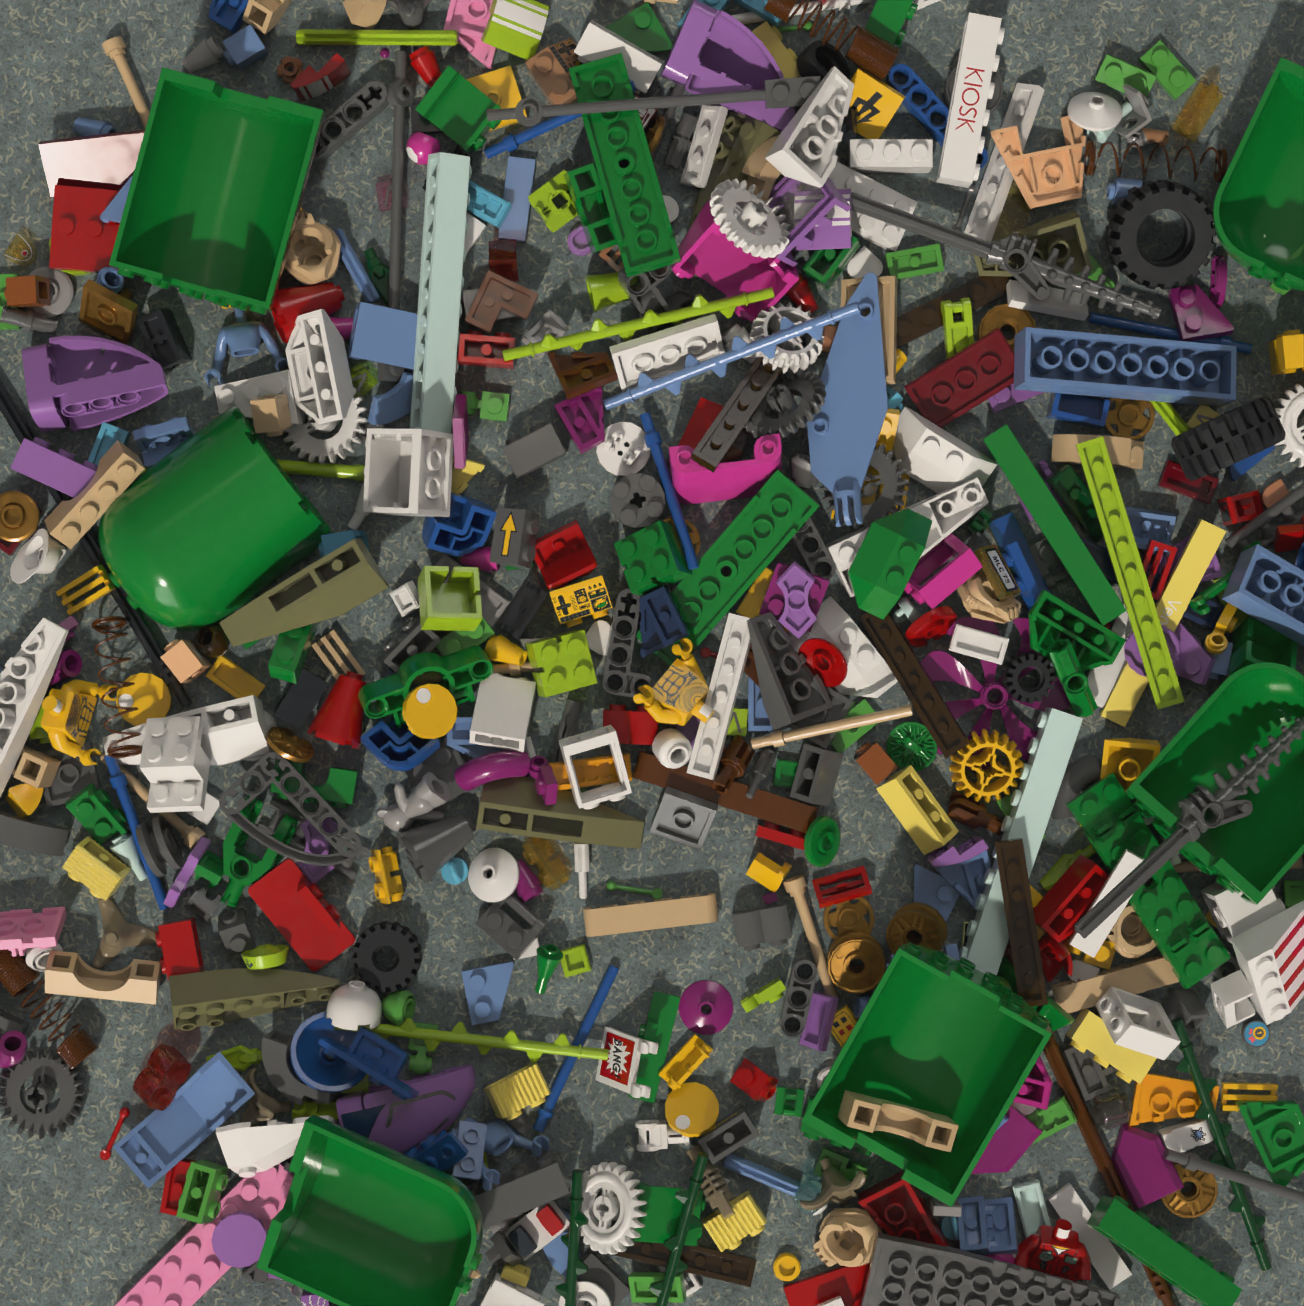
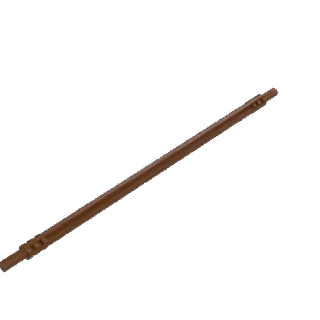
M1007 943L1003 957L1013 964L1011 947ZM1052 1033L1043 1052L1063 1095L1078 1119L1076 1123L1110 1196L1114 1198L1117 1195L1129 1203L1128 1208L1135 1212ZM1142 1263L1158 1300H1162L1164 1306H1176L1171 1296L1173 1292L1168 1281Z

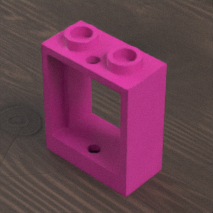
M951 533L919 559L904 591L907 594L910 593L918 604L921 605L924 602L933 609L983 566L972 550ZM952 556L954 557L952 561H950L946 566H944L940 571H938L927 582H925L922 586L919 585L924 579H926L930 574H932L936 569H938L949 558H951Z

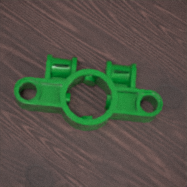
M471 646L443 657L429 652L418 653L405 660L400 666L398 673L364 685L359 690L358 697L368 717L377 719L392 714L397 729H400L403 724H406L402 716L403 702L407 694L412 691L410 687L411 682L418 675L428 671L439 672L441 680L438 684L448 689L454 697L456 705L466 701H476L471 685L489 678L493 672V665L481 646Z

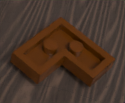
M488 270L465 318V322L491 333L502 309L527 320L539 294Z

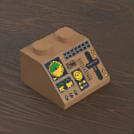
M572 38L546 47L525 62L526 70L551 105L569 104L577 101L568 68L584 63L577 59L579 55L574 53L577 45Z

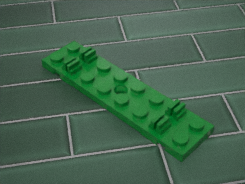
M622 53L568 68L578 103L635 99ZM638 110L581 114L627 277L681 262ZM623 159H627L630 162L626 168L619 166V162Z
M777 469L698 561L699 568L691 570L692 575L684 578L671 593L691 633L689 636L684 637L693 644L692 651L689 654L704 640L820 506L779 469ZM729 566L732 570L731 575L724 576L721 572L722 567ZM639 630L636 633V637L642 642L641 633ZM680 640L654 653L671 666L677 658L679 660L682 658L681 655L677 656L672 652L674 644H679L683 650Z
M1114 773L1107 774L1066 803L1076 821L1082 825L1085 830L1083 832L1110 873L1125 849L1145 859L1159 846ZM1168 860L1151 876L1152 882L1149 886L1143 884L1133 893L1129 903L1165 960L1169 961L1173 968L1172 971L1183 988L1189 989L1231 957Z

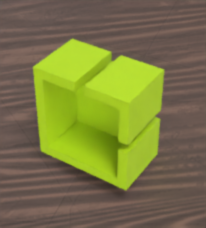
M424 566L417 579L421 630L475 631L482 620L481 595H478L480 592L479 568L454 567L447 579V583H443L449 573V566Z
M574 629L553 635V637H545L525 643L530 666L543 668V672H532L538 696L546 698L597 683L585 630Z

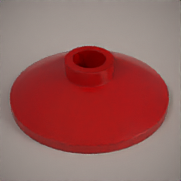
M810 638L800 646L798 655L803 654L807 660L805 664L813 675L818 674L824 686L835 687L845 680L848 671L847 663L843 654L835 645L825 639Z

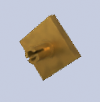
M88 279L83 285L79 321L107 336H112V339L122 344L129 345L133 338L138 304L130 301L133 296L131 290L126 288L121 293L124 289L123 286L118 293H115Z

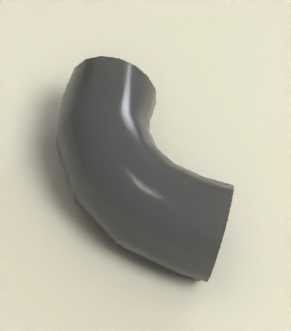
M1096 755L1073 762L1066 768L1051 812L1053 820L1074 817L1066 803L1079 795L1086 786L1100 780L1101 770Z

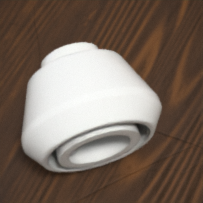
M799 454L792 458V477L795 479V484L803 488H810L811 485L815 486L820 482L811 473L810 456Z
M57 943V946L46 949L39 947L27 948V966L35 971H45L50 950L63 951L62 947Z

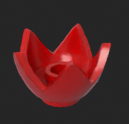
M1049 935L1039 939L1043 974L1046 980L1051 982L1062 967L1065 968L1067 975L1072 977V957L1064 942L1061 941L1059 943Z

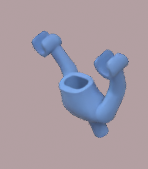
M234 308L236 323L220 329L216 342L213 367L204 375V379L209 387H211L210 380L214 377L218 378L220 385L223 384L221 372L226 357L227 345L230 348L231 356H250L260 352L262 338L276 362L275 368L277 372H280L281 368L288 366L287 358H284L272 333L262 321H247L246 311Z
M468 1117V1118L465 1120V1121H468V1122L478 1123V1122H476L474 1119H472L471 1117ZM497 1119L486 1123L487 1131L484 1152H488L493 1156L502 1154L511 1144L531 1150L532 1154L536 1157L542 1154V1149L545 1151L549 1150V1139L546 1136H536L532 1141L518 1135L502 1120ZM482 1161L481 1178L483 1179V1189L489 1191L492 1189V1183L498 1185L500 1173L495 1169H487Z

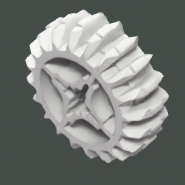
M779 301L775 307H770L769 312L761 310L758 313V318L752 323L750 339L754 342L769 336L767 332L769 327L773 331L772 334L779 332L781 319L785 317L795 325L813 319L810 318L811 310L803 312L801 305L794 308L791 302L784 307ZM805 333L776 345L775 357L769 359L761 351L755 354L756 357L764 358L763 365L771 363L772 370L780 367L784 374L790 368L795 374L799 368L805 370L809 364L815 363L817 356L822 351L824 336H822L821 340L816 341L811 335ZM801 337H804V339H805V342H806V347H805V348H804V347L802 346V344H801V343H802V340L800 339Z

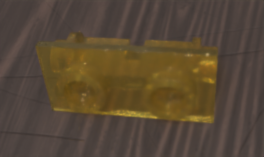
M1200 81L1171 129L1190 141L1195 142L1223 98V95L1218 93L1219 87L1213 83L1207 86Z
M533 837L531 841L522 845L524 858L530 865H535L540 873L538 877L545 887L555 890L570 879L568 876L570 872L559 857L551 862L549 861L548 857L554 854L555 851L547 839Z

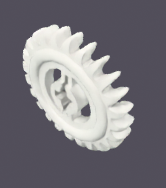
M737 178L732 181L727 179L719 183L711 193L710 211L712 216L715 217L713 219L715 224L720 225L719 230L721 233L727 235L726 239L733 241L735 247H741L743 252L747 254L751 252L754 257L774 258L776 255L781 254L789 243V239L786 238L790 234L787 231L789 224L782 223L786 215L775 216L780 206L769 207L773 197L763 201L761 197L764 194V190L755 195L753 193L755 184H752L746 190V180H743L740 184Z
M1295 384L1296 394L1291 390H1286L1284 393L1288 400L1283 398L1277 400L1282 408H1275L1286 434L1285 439L1275 444V446L1284 444L1280 455L1290 452L1291 455L1288 462H1294L1299 458L1298 467L1301 468L1304 466V440L1302 438L1304 431L1301 432L1304 429V417L1299 422V428H1297V419L1304 409V388L1300 384Z
M353 387L354 394L347 416L343 419L339 432L332 438L325 440L316 439L310 434L316 430L321 433L331 432L335 429L337 421L319 425L308 415V423L305 424L306 413L300 408L303 424L292 423L291 427L283 430V433H289L283 441L286 443L294 442L290 447V451L295 452L300 449L298 454L300 459L309 454L308 462L313 463L318 457L321 465L325 464L327 457L333 464L336 462V455L345 459V450L354 453L353 442L361 444L362 441L357 436L358 434L366 433V430L360 426L368 422V419L361 417L367 411V408L359 407L363 402V398L360 396L354 398L357 389Z
M601 1162L599 1165H593L590 1171H585L583 1174L582 1197H584V1201L582 1202L581 1211L589 1219V1222L586 1225L580 1226V1237L584 1236V1244L590 1245L593 1251H599L601 1254L609 1253L614 1255L618 1252L626 1251V1246H633L634 1241L632 1238H639L641 1236L634 1228L645 1227V1224L637 1219L638 1217L647 1216V1213L639 1210V1207L647 1204V1201L638 1200L637 1198L645 1191L634 1189L640 1183V1180H629L634 1175V1172L626 1171L625 1165H618L616 1162ZM602 1190V1196L597 1197L595 1200L599 1191ZM612 1220H617L615 1225L611 1227Z

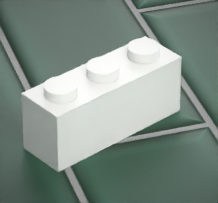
M593 20L589 22L574 50V53L579 55L577 59L584 64L622 53L629 80L634 81L637 88L635 93L640 94L641 91L647 93L663 63V60Z
M933 139L849 140L847 145V167L859 173H929L933 167Z

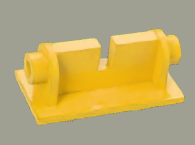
M392 846L381 848L382 853L380 850H370L371 856L368 858L370 870L372 873L375 872L377 882L374 884V893L376 898L380 899L381 904H391L390 897L392 902L403 900L402 894H404L401 876H390V872L399 870L396 851H393Z
M694 1033L657 1074L667 1082V1085L672 1090L681 1089L682 1083L706 1058L710 1057L709 1054L713 1049Z

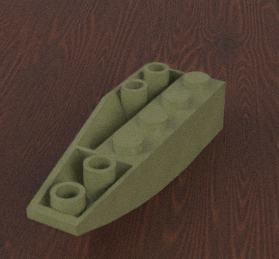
M730 110L723 126L706 188H699L688 230L702 207L711 198V193L719 183L727 179L732 181L737 178L739 184L743 180L747 182L749 175L741 171L748 158L763 142L780 135V131L762 121Z
M353 539L254 599L221 621L220 625L232 646L235 647L341 616L389 588V585L363 540Z
M533 777L503 778L483 784L476 829L585 844L641 848L644 828L643 820L602 803H599V806L592 809H579L570 790H558L556 804L545 805L542 795H538L536 792V779Z
M248 968L221 969L169 976L174 1030L189 1031L196 1027L207 1025L209 1027H219L224 1023L317 1001H327L334 990L339 988V980L290 970H256Z

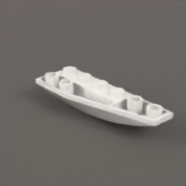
M978 477L906 507L932 520L926 546L921 557L989 503ZM862 527L825 545L835 564V571L850 597L855 595L847 571L869 527L867 529Z
M254 695L168 716H201L204 724L200 746L211 761L210 766H221L272 752L271 747L266 741L268 730L262 700ZM146 723L121 731L140 732L142 734L119 742L110 749L124 745L143 746ZM114 733L103 737L105 755H108L107 749L112 743L130 735ZM141 754L116 759L119 765H140Z

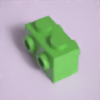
M204 1159L191 1162L186 1174L183 1193L179 1199L176 1216L199 1224L214 1221L221 1209V1203L219 1202L221 1193L228 1184V1167Z

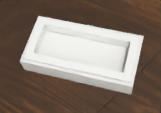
M955 624L948 650L1002 665L1009 638Z

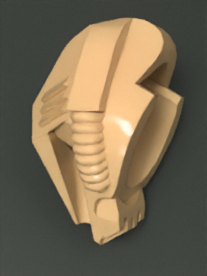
M303 211L299 212L284 268L298 281L306 285L316 284L332 278L339 266L340 239L330 227L319 222L316 223L312 214Z
M979 561L983 567L957 588L967 612L972 618L1004 624L1019 617L1021 603L1015 599V590L1007 592L996 570Z
M1128 902L1107 938L1114 943V948L1120 955L1136 959L1151 951L1156 944Z
M834 1208L821 1222L819 1228L820 1238L813 1245V1251L828 1267L833 1266L837 1262L845 1267H860V1265L863 1266L866 1263H870L877 1233L882 1234V1231L871 1215L864 1209Z

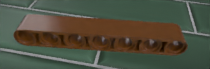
M643 751L639 752L632 773V777L663 788L668 786L719 804V806L804 833L807 832L810 824L816 819L819 811L818 807L806 805L803 802L787 797H781L762 789H757L754 797L749 799L745 794L750 785L733 781L728 794H719L715 791L716 789L712 788L715 780L688 774L687 765L676 769L667 768L660 763L656 756Z

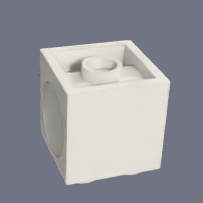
M1217 882L1199 890L1222 939L1229 943H1232L1231 938L1286 910L1285 905L1280 898H1276L1272 889L1258 905L1243 900L1241 898L1242 892L1239 894L1236 892L1231 893Z

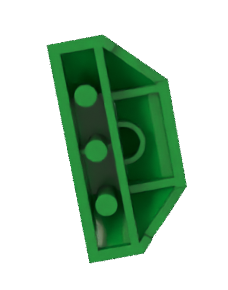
M906 508L872 521L847 571L858 608L884 620L900 599L925 549L932 524L931 519Z
M1043 589L1029 612L1030 648L1051 660L1047 651L1051 642L1059 638L1069 639L1082 671L1113 664L1126 641L1121 636Z

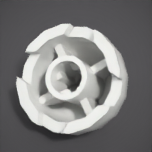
M350 981L349 984L337 988L332 993L327 1005L326 1019L331 1018L332 1025L341 1029L355 1031L358 1030V1025L368 1024L369 1028L373 1029L379 1026L381 1022L382 1003L378 994L368 988L369 986H365L364 982Z

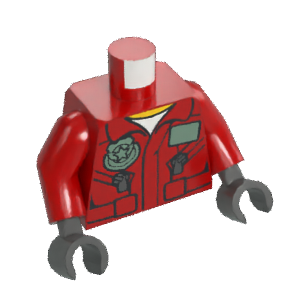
M1065 1219L1057 1220L1055 1227L1039 1226L1035 1234H1031L1018 1245L1019 1253L1016 1254L1015 1265L1075 1282L1080 1280V1283L1086 1285L1091 1280V1258L1085 1244L1079 1242L1078 1233L1071 1230L1072 1224Z

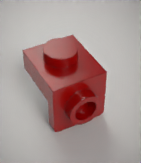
M744 1058L730 1081L754 1100L765 1102L774 1095L779 1080Z

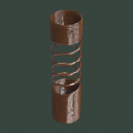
M768 0L764 11L788 23L806 0H802L790 17L789 14L797 0ZM807 0L797 30H801L819 8L809 35L810 38H813L832 14L822 40V45H825L845 21L835 46V53L842 48L857 29L845 59L847 58L852 63L857 64V66L859 65V67L864 68L869 73L871 72V74L881 78V80L884 79L895 61L900 48L895 47L890 42L888 43V41L883 40L878 35L876 36V34L871 33L866 28L864 29V27L860 29V24L851 30L839 46L848 17H844L826 39L835 16V10L829 12L813 33L822 11L823 2L814 8L801 25L810 0Z
M8 949L0 950V981L12 997H17L30 989L23 990L31 981L36 980L40 973L27 966L25 954L24 956H19L18 951L17 956H12V951ZM44 979L38 981L35 984L38 986L22 1002L21 1008H26L39 1000L36 999L24 1005L27 1002V1000L45 983ZM46 993L44 995L47 997L31 1013L30 1019H35L48 1011L45 1010L33 1016L53 994ZM58 1002L53 1006L56 1008L40 1024V1031L47 1029L48 1027L54 1025L57 1022L54 1021L46 1025L45 1027H42L51 1018V1016L63 1005V1002ZM67 1013L62 1017L66 1019L50 1034L48 1042L56 1040L66 1033L63 1032L51 1038L72 1016V1013ZM76 1024L71 1028L75 1030L56 1050L70 1069L77 1066L99 1047L93 1042L92 1037L86 1033L85 1029L75 1034L81 1027V1024Z

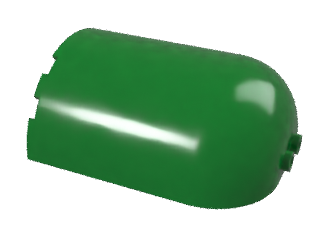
M1281 57L1218 188L1213 205V223L1216 235L1225 251L1239 265L1247 269L1249 275L1272 282L1276 287L1283 290L1294 289L1304 291V248L1298 257L1286 260L1304 244V67Z
M236 404L232 405L139 475L111 503L100 519L99 544L104 560L111 571L108 575L116 587L119 588L121 586L127 593L126 600L135 610L140 608L154 621L173 630L199 631L205 626L218 624L317 550L319 542H322L321 535L334 533L303 491H299L269 452L267 444L258 433H255L254 427Z
M1269 662L1255 663L1237 670L1220 685L1126 790L1127 796L1130 799H1136L1133 803L1134 807L1143 817L1147 819L1151 817L1154 820L1152 827L1165 840L1177 829L1176 824L1179 822L1182 814L1178 805L1182 799H1187L1189 793H1194V788L1197 785L1205 787L1212 794L1218 789L1212 775L1214 772H1218L1225 780L1230 779L1231 775L1227 769V763L1231 762L1237 769L1244 767L1240 758L1241 754L1245 753L1249 758L1255 757L1257 754L1254 750V745L1259 744L1262 749L1269 745L1267 739L1269 735L1276 739L1277 736L1282 734L1281 727L1286 726L1289 728L1295 723L1294 719L1296 717L1301 718L1304 715V676L1293 668ZM1304 730L1301 732L1302 738L1300 740L1295 739L1290 744L1292 751L1290 753L1283 751L1279 755L1281 765L1276 767L1271 763L1268 766V773L1271 778L1265 780L1261 775L1257 777V785L1260 792L1255 794L1247 787L1248 793L1237 798L1249 800L1252 803L1253 809L1250 815L1219 825L1216 828H1209L1206 832H1201L1200 837L1195 842L1189 841L1178 851L1203 873H1208L1209 875L1214 873L1218 876L1216 878L1217 883L1231 893L1236 892L1239 894L1242 892L1241 898L1252 904L1258 905L1304 853Z
M312 1115L305 1120L289 1167V1171L295 1174L283 1209L271 1221L256 1267L339 1306H456L462 1294L468 1295L474 1279L470 1278L473 1270H477L483 1257L479 1253L483 1237L482 1214L471 1191L457 1178L327 1119Z

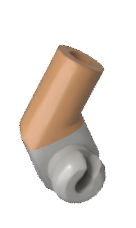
M1144 127L1126 139L1129 146L1134 142L1139 147L1151 143L1166 145L1169 140V132Z
M744 431L741 432L721 463L742 456L747 443V436Z

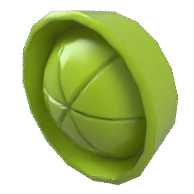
M262 944L254 949L241 953V956L248 969L272 968L286 963L289 947L284 944Z

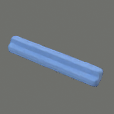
M341 228L334 230L341 242L340 257L362 296L369 304L376 302L380 296Z
M733 1153L724 1158L723 1166L734 1172L792 1196H796L800 1190V1182Z

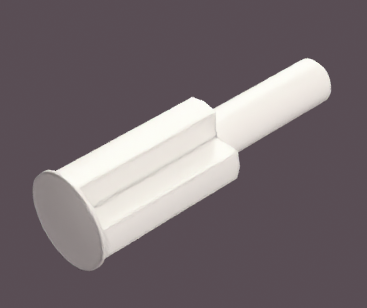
M576 842L573 843L575 872H578L579 897L585 899L587 898V872L590 871L589 844Z

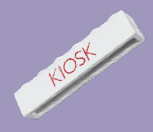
M969 12L965 19L936 180L938 183L969 188L973 181L978 180L980 164H976L977 154H982L985 144V137H981L983 126L987 127L990 110L986 109L987 99H992L995 83L991 82L992 72H997L1000 55L995 54L997 44H1002L1005 28L1000 27L1002 18Z

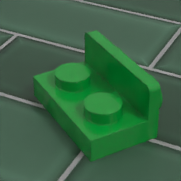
M93 783L65 802L67 809L100 845L118 832L121 835L127 833V819L124 812L120 808L115 809L109 803L111 800L108 794L102 788L98 790Z

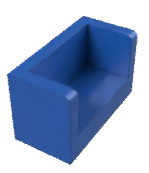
M1051 393L1046 417L1101 429L1105 427L1110 400L1103 399L1100 401L1074 394Z

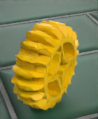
M982 729L981 736L978 737L977 733L972 731L971 736L973 739L969 740L971 744L959 750V754L950 756L951 761L955 762L948 766L949 770L954 772L950 776L952 782H957L955 785L957 790H964L963 794L967 798L973 794V799L978 802L983 796L985 802L989 803L991 796L994 795L996 800L1000 801L1001 796L999 793L1004 791L1006 795H1010L1008 786L1017 787L1018 785L1014 778L1020 777V770L1018 769L1022 768L1024 764L1022 760H1019L1022 754L1020 750H1015L1017 745L1014 741L1008 742L1009 737L1006 734L999 737L998 731L993 730L989 736L988 731ZM984 748L980 754L971 755L978 749ZM996 748L1006 754V766L996 761ZM985 762H990L991 766L989 768L986 766L987 769L982 770L981 765L985 764ZM965 765L970 766L972 770L976 771V783L970 781L965 776ZM993 777H1000L996 781L989 783L990 779H992Z

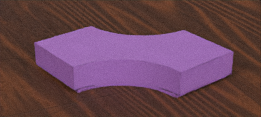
M794 560L776 580L785 598V607L778 621L799 639L817 620V616L811 610L808 601L809 590L815 578Z
M331 817L324 819L322 822V828L327 833H333L338 829L337 824ZM308 820L303 822L300 827L306 838L304 852L329 855L330 843ZM301 862L296 863L312 884L317 883L336 868L335 865L317 866Z
M203 836L200 838L171 886L163 904L170 908L175 906L189 884L197 864L204 853L207 852L210 845L209 839Z

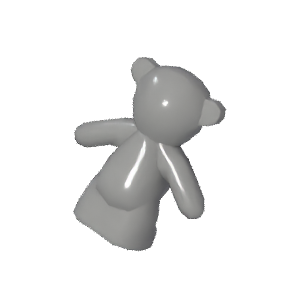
M427 772L422 777V781L411 789L408 796L401 783L395 784L394 793L397 802L387 808H378L377 815L382 817L385 825L395 832L410 830L414 819L442 820L444 813L432 809L445 804L450 799V789L443 780L438 779L433 773Z

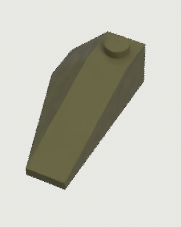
M1075 211L1043 220L1016 231L1018 232L1017 236L1022 238L1024 235H1027L1026 239L1028 240L1038 239L1032 256L1046 261L1053 248L1059 249L1056 261L1057 266L1063 268L1070 256L1075 258L1072 272L1076 274L1081 273L1085 265L1090 266V270L1093 269L1080 217ZM1010 233V234H1008V235H1005V236H1003V237H1000V238H998V239H995V240L1005 239V238L1009 237L1012 233ZM1014 253L1008 259L1009 266L1014 269L1021 267L1024 262L1023 256L1020 253ZM973 254L979 276H1013L1010 272L1000 269V265L994 263L993 265L986 264L985 258Z

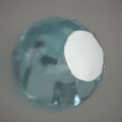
M806 1181L797 1188L794 1199L797 1208L803 1214L814 1216L821 1214L827 1208L828 1203L817 1210H806L799 1203L801 1199L805 1201L815 1199L822 1189L820 1182Z

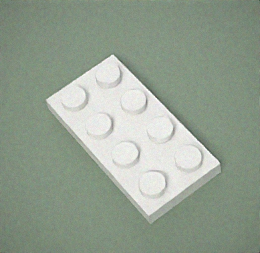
M836 162V166L829 175L830 180L837 189L851 188V194L853 192L913 214L918 203L839 162ZM806 184L804 191L821 189L819 187ZM852 210L851 226L853 234L888 251H897L905 229Z
M715 314L609 347L622 392L628 388L638 387L639 374L643 372L653 380L684 369L687 355L692 354L699 362L725 353Z

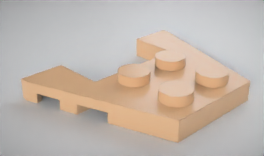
M1069 116L1060 118L1066 146L1023 154L1017 126L990 132L1030 209L1082 198L1084 163L1081 161L1082 147L1086 144V136H1083L1084 129L1073 123Z

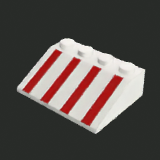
M1304 900L1231 938L1240 970L1253 989V995L1249 999L1266 1025L1281 1020L1291 1013L1304 996Z

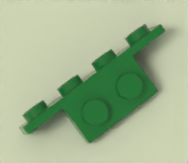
M660 991L653 992L646 1025L640 1024L637 1036L638 1038L658 1043L657 1054L641 1053L636 1083L651 1087L650 1097L634 1099L650 1103L655 1102L661 1079L657 1073L664 1066L680 1002L679 996Z

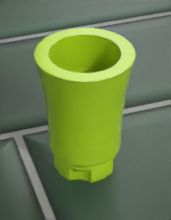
M619 272L585 275L586 287L594 313L630 300L619 284ZM634 276L630 280L629 286L634 285L638 281V276Z

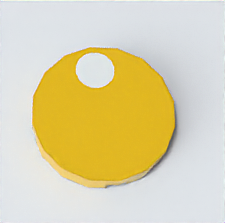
M138 673L131 675L123 681L134 682L135 684L118 689L116 697L117 706L139 708L136 711L122 714L121 716L125 721L138 726L146 723L147 718H164L167 716L171 709L172 697L169 686H166L162 678L151 673ZM118 709L119 713H120V712H123V711H126V710Z
M428 683L416 687L407 694L403 702L402 716L412 734L424 739H436L446 735L453 728L457 719V705L448 689L439 684Z
M697 1082L683 1083L681 1089L677 1088L668 1094L665 1102V1118L670 1128L685 1137H699L708 1133L719 1117V1103L714 1092L707 1086Z

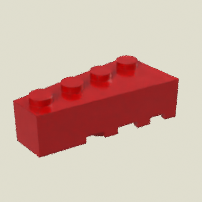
M903 1171L859 1193L858 1203L873 1216L875 1222L881 1228L883 1227L889 1235L950 1247L919 1189L901 1179Z

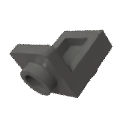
M244 908L229 910L218 916V932L230 956L256 947L254 936L246 921Z

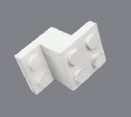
M201 716L147 718L139 768L150 782L147 809L150 813L204 811L211 761L200 746L204 724Z

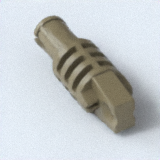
M697 1145L687 1151L694 1166L698 1152H704L701 1145ZM708 1158L703 1176L704 1183L701 1185V1189L711 1208L715 1209L718 1207L722 1216L727 1219L736 1214L729 1201L734 1197L719 1168L716 1165H712Z

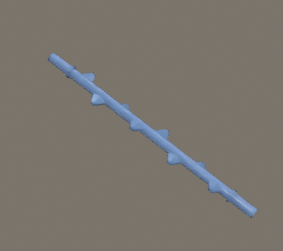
M854 302L833 311L828 310L826 314L797 325L787 317L782 318L780 330L777 333L751 343L745 342L739 336L733 337L732 350L699 362L692 354L687 355L684 369L653 380L643 372L639 374L638 387L628 388L625 392L604 399V407L606 410L630 401L635 402V399L663 388H667L676 396L680 394L681 383L686 379L710 370L714 371L720 378L725 377L728 363L759 351L769 359L775 357L777 344L805 333L811 335L816 341L821 340L824 326L831 323L834 325L836 321L860 313V306L858 302Z

